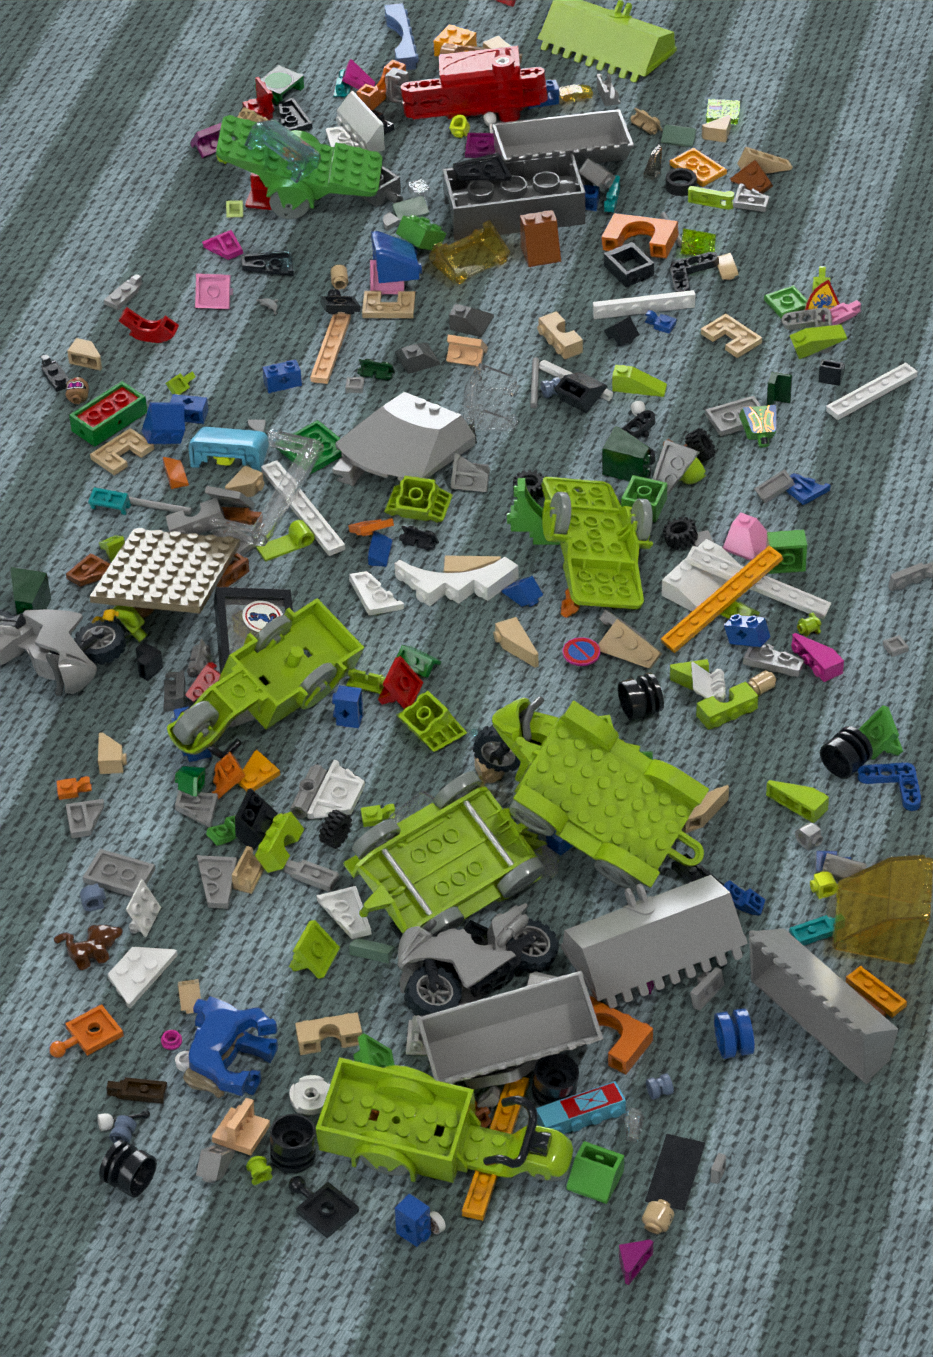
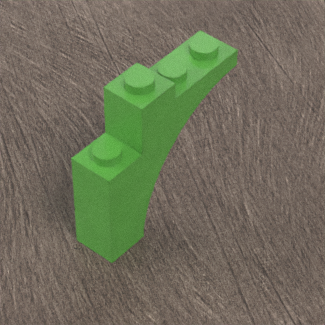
M518 478V486H514V497H517V499H514V505H511V513H507V524H511V532H529V538H533V545H560V542H549L545 539L542 525L543 508L529 494L525 478Z

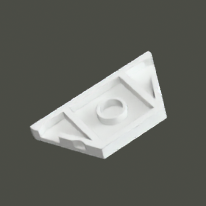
M334 760L307 812V818L328 817V813H332V810H338L347 815L352 814L365 787V781L355 776L348 768L346 770L342 768L339 762Z
M132 947L108 973V979L116 987L118 994L123 997L128 1008H131L178 956L177 950Z

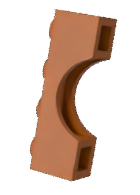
M395 60L390 61L384 67L378 84L375 87L368 84L363 85L357 91V96L370 110H374L386 99L385 75L393 67L406 71V64Z

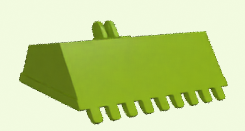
M553 0L543 28L537 38L543 41L541 50L546 51L549 45L553 44L552 54L557 55L561 47L565 48L564 58L568 59L572 51L576 52L574 61L579 63L583 55L587 56L585 65L589 67L592 66L595 59L599 60L596 67L597 70L602 71L606 63L610 64L607 72L613 75L617 67L621 68L619 77L622 79L626 78L628 71L632 72L630 81L634 83L637 82L640 75L647 76L677 51V47L675 46L673 31L632 18L630 16L631 3H627L623 13H621L624 5L623 0H618L614 10H609L583 0Z

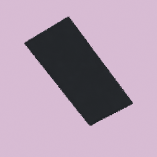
M666 1134L645 1202L649 1203L662 1199L670 1203V1208L684 1211L705 1142Z

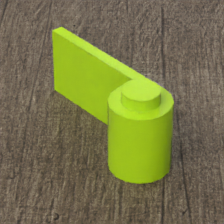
M296 520L290 524L288 535L258 545L256 549L266 562L311 545L315 537L303 520Z

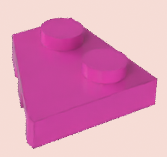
M352 59L348 61L342 79L343 82L358 90L365 84L375 85V81Z
M232 230L202 242L204 248L227 260L244 254Z

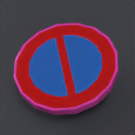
M584 637L569 640L565 643L562 650L565 660L576 666L593 664L600 656L599 645L592 639Z

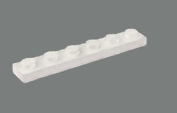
M692 290L593 302L594 319L643 314L647 313L648 310L660 312L694 308L695 292Z
M904 363L827 405L826 411L839 420L916 378L918 371Z

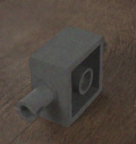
M382 166L377 194L372 197H360L375 207L388 200L393 203L403 201V197L399 195L401 193L400 177Z

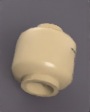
M662 1199L648 1203L642 1217L646 1230L660 1234L669 1229L675 1215L674 1211L670 1208V1203Z

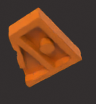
M231 752L215 764L213 783L216 785V790L212 791V793L218 794L219 799L246 776Z

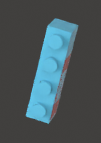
M616 1081L536 1108L538 1126L555 1129L563 1134L572 1131L576 1132L583 1127L592 1124L596 1125L606 1119L617 1118L626 1113V1100Z

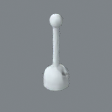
M488 112L484 114L483 119L484 123L489 126L490 133H493L492 124L496 123V114Z

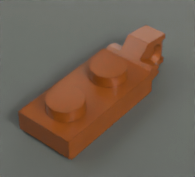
M222 507L226 520L225 525H230L231 523L243 526L262 525V512H254L249 508Z

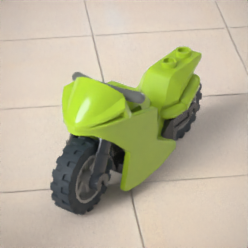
M525 697L515 700L494 713L492 717L493 725L491 727L485 726L483 730H479L473 745L474 756L476 759H479L478 762L480 764L486 765L488 769H495L494 771L496 772L515 771L518 767L515 780L520 782L528 767V763L515 750L513 743L518 737H523L526 742L541 745L559 718L535 712L543 704V697H537L532 703ZM629 744L636 750L640 751V746Z

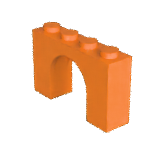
M614 213L602 235L603 250H613L622 246L629 237L644 234L652 237L649 242L650 256L667 259L679 235L678 221Z
M589 996L599 1026L611 1027L621 1036L608 1052V1066L626 1075L652 1043L653 1028L647 1023H642L632 1018L629 1014L609 1008L608 1005L597 1001L593 996Z

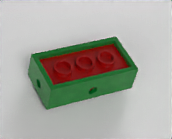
M121 381L69 415L71 431L95 447L147 413L146 396Z

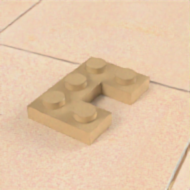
M364 291L362 318L413 319L415 291H398L397 302H381V291Z
M727 314L701 328V334L712 342L725 334L733 340L725 345V350L736 358L762 343L761 336Z
M129 428L92 452L90 457L95 463L111 474L116 475L128 467L127 461L120 457L122 454L130 450L142 458L154 450V444H148L143 436Z

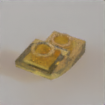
M567 85L559 88V97L566 102H575L577 96L582 99H592L593 91L589 85Z

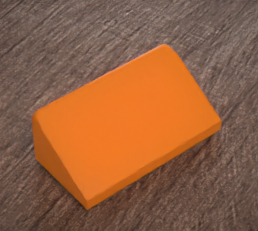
M163 457L164 469L171 489L189 486L182 462Z

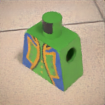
M776 405L743 407L739 417L749 440H758L760 448L768 447L769 439L773 438L776 433Z

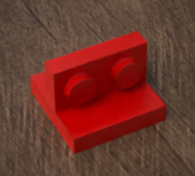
M401 656L396 657L382 684L384 687L377 700L382 705L397 701L405 709L414 703L424 682Z

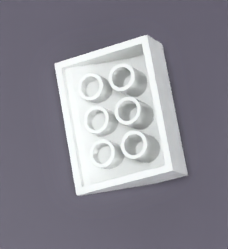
M708 539L698 546L700 549L739 564L721 546ZM685 558L662 580V596L693 611L728 580L686 563Z

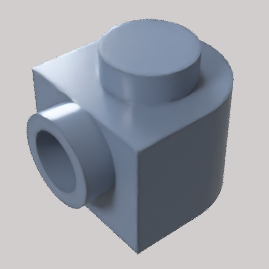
M98 883L86 886L80 891L82 906L86 911L104 908L102 900H105L106 896L104 889L99 888Z

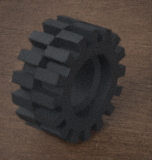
M698 428L685 436L686 447L700 452L697 458L701 463L715 456L716 450L714 449L715 445L712 444L713 440H710V435H707V431L703 430V428Z
M523 470L522 474L518 472L517 476H514L513 493L514 486H518V478H525L526 485H534L527 487L531 497L539 500V497H543L544 493L541 485L545 477L542 476V473L539 472L537 474L536 470L534 472Z
M679 517V520L674 518L673 522L668 521V525L665 524L662 530L665 542L671 549H674V547L676 550H679V547L685 549V546L689 548L691 547L690 543L694 544L695 540L698 539L695 523L692 519L688 520V517L684 519Z
M332 810V813H328V817H325V822L321 824L319 841L337 849L341 847V843L345 842V838H348V833L351 832L352 819L351 816L343 812Z

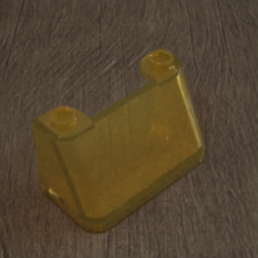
M490 220L482 223V229H475L471 235L449 245L440 242L433 246L428 259L454 284H461L467 278L497 264L502 265L508 261L507 258L511 252Z

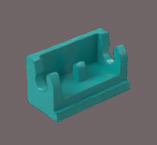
M96 487L93 488L88 500L91 509H96V506L120 510L122 515H126V508L129 509L131 507L128 493Z

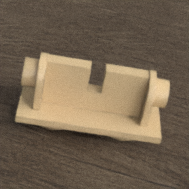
M634 108L636 114L630 118L632 124L639 128L642 127V130L649 134H656L657 129L662 131L660 121L656 117L652 118L646 111Z

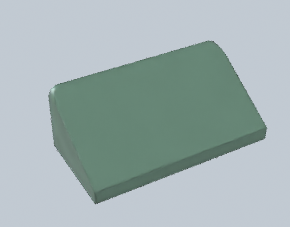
M665 124L661 143L692 148L696 139V129Z
M423 196L393 203L392 205L393 214L400 219V222L403 215L410 216L412 214L417 217L429 215V210Z
M355 938L349 945L350 955L388 964L395 950V946Z

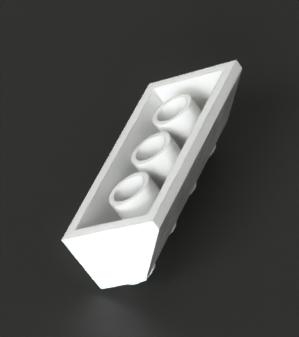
M354 91L350 92L337 109L336 122L338 126H342L351 136L352 141L357 142L360 148L376 152L385 150L383 123Z

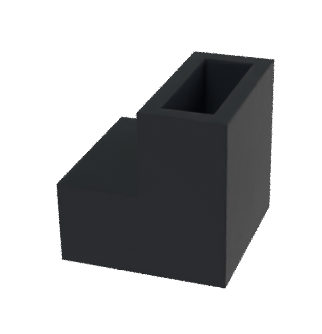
M630 316L604 329L608 339L614 337L619 347L640 335Z
M822 359L819 366L818 382L840 386L845 372V364Z
M145 642L136 647L139 677L149 681L163 668L162 652Z

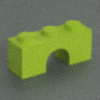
M745 681L729 688V702H719L714 696L697 702L696 716L708 730L720 727L728 721L736 720L738 717L758 709V695Z
M292 812L280 813L274 817L272 825L266 831V835L254 855L267 873L284 868L290 857L285 846L298 842L304 831L303 826Z

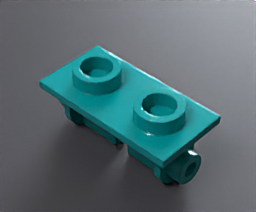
M345 69L339 71L333 97H345L350 93L351 85L342 81Z

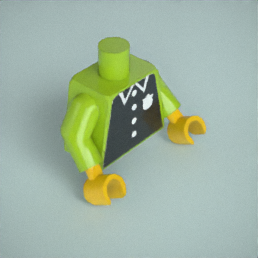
M116 605L113 609L105 610L103 618L96 616L92 620V623H96L95 621L99 620L101 622H104V620H108L111 623L115 622L117 626L120 625L122 627L125 638L133 635L138 642L147 636L146 632L141 628L145 621L133 607Z

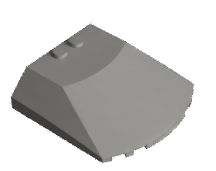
M403 392L360 422L339 439L335 446L337 450H341L344 458L348 457L351 459L353 465L372 474L388 478L389 475L397 476L400 481L404 479V475L427 479L453 461L455 454L461 455L475 445V435L462 415L445 409L438 404L428 402L423 398Z

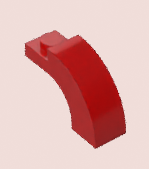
M128 307L123 310L118 320L131 330L130 336L140 341L162 343L174 337L179 327L176 322L166 315L160 320L151 321L142 318Z

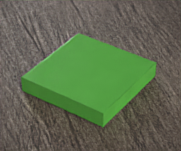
M794 285L764 295V300L781 319L786 313L805 310L807 299Z

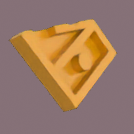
M255 750L243 768L246 776L238 784L246 792L249 788L256 791L280 776V770L258 750Z

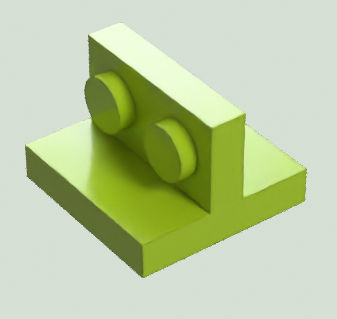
M316 920L309 921L293 949V960L289 967L293 971L309 968L318 979L324 978L340 947Z

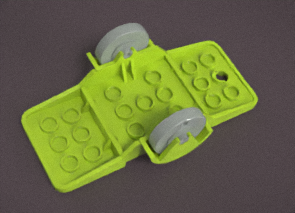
M558 477L543 478L541 485L545 497L542 515L543 533L547 541L560 542L565 560L563 569L572 601L577 605L626 609L641 608L644 597L638 567L639 549H650L653 546V542L649 541L653 519L649 500L637 499L632 507H621L609 483Z

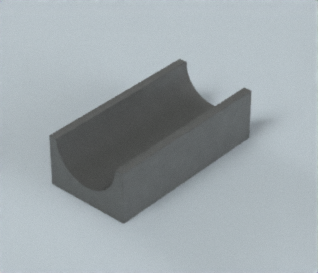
M573 153L504 161L512 176L511 181L458 180L453 168L443 169L444 203L450 205L454 241L519 233L520 215L553 210L558 228L585 224V190Z

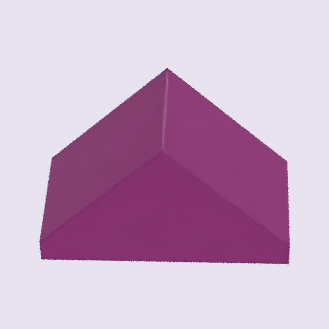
M652 1240L619 1245V1261L624 1281L627 1285H630L653 1255L654 1242Z

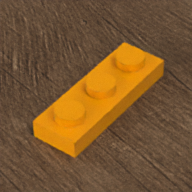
M859 966L846 976L847 984L884 1010L892 1018L907 1006V1001L862 966Z

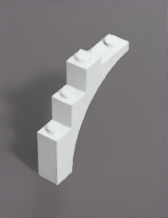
M506 557L481 569L460 573H438L422 570L402 560L395 563L396 578L408 584L413 590H416V598L428 606H431L445 595L448 599L454 600L459 604L474 592L478 597L488 601L519 578L518 565Z

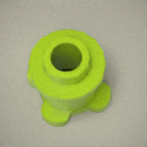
M811 612L809 613V618L799 619L797 624L798 632L805 637L809 636L812 632L820 634L821 621Z
M254 1156L246 1164L247 1171L251 1172L253 1178L251 1182L253 1185L271 1180L273 1177L271 1174L272 1168L266 1165L267 1160L263 1156Z

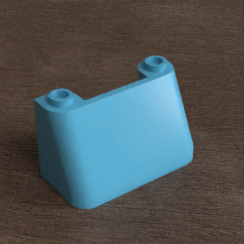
M202 427L189 443L190 466L199 468L202 461L208 462L209 456L242 459V465L246 466L248 464L252 469L261 472V466H263L269 446L268 436L261 431Z

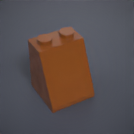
M553 210L520 215L521 249L528 267L561 262L557 219Z

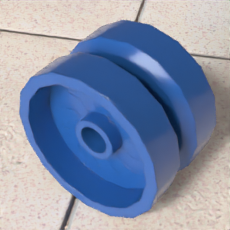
M746 1008L733 1010L731 1016L727 1011L715 1013L714 1030L721 1057L723 1059L735 1057L737 1050L742 1056L754 1054L753 1028Z

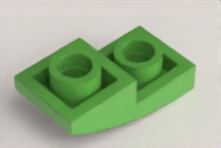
M235 816L227 817L222 825L207 829V836L217 846L237 838L235 837Z

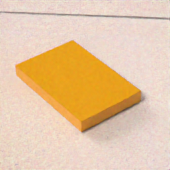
M695 148L670 160L669 164L675 169L687 168L692 170L697 176V184L702 187L727 174V169Z

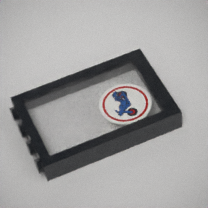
M216 587L214 610L220 674L229 655L244 646L249 633L256 637L260 630L270 621L284 615L286 609L290 608L293 611L291 589ZM264 677L259 678L265 686L270 684Z

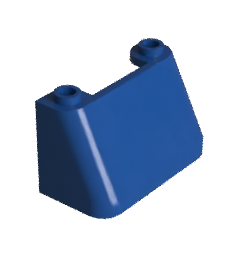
M371 231L373 260H376L378 282L419 280L422 266L417 261V248L413 247V244L402 239L380 231Z

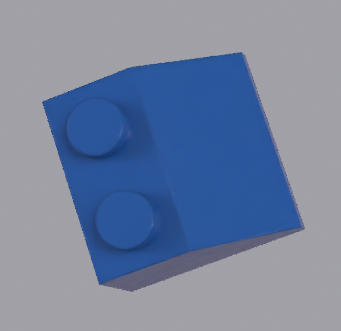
M150 402L141 430L148 444H181L185 432L183 403Z

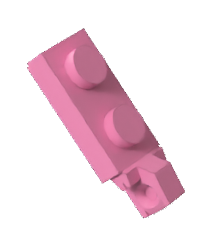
M857 300L850 304L843 302L829 309L832 315V324L838 325L861 312V303ZM825 315L822 317L823 322H825Z

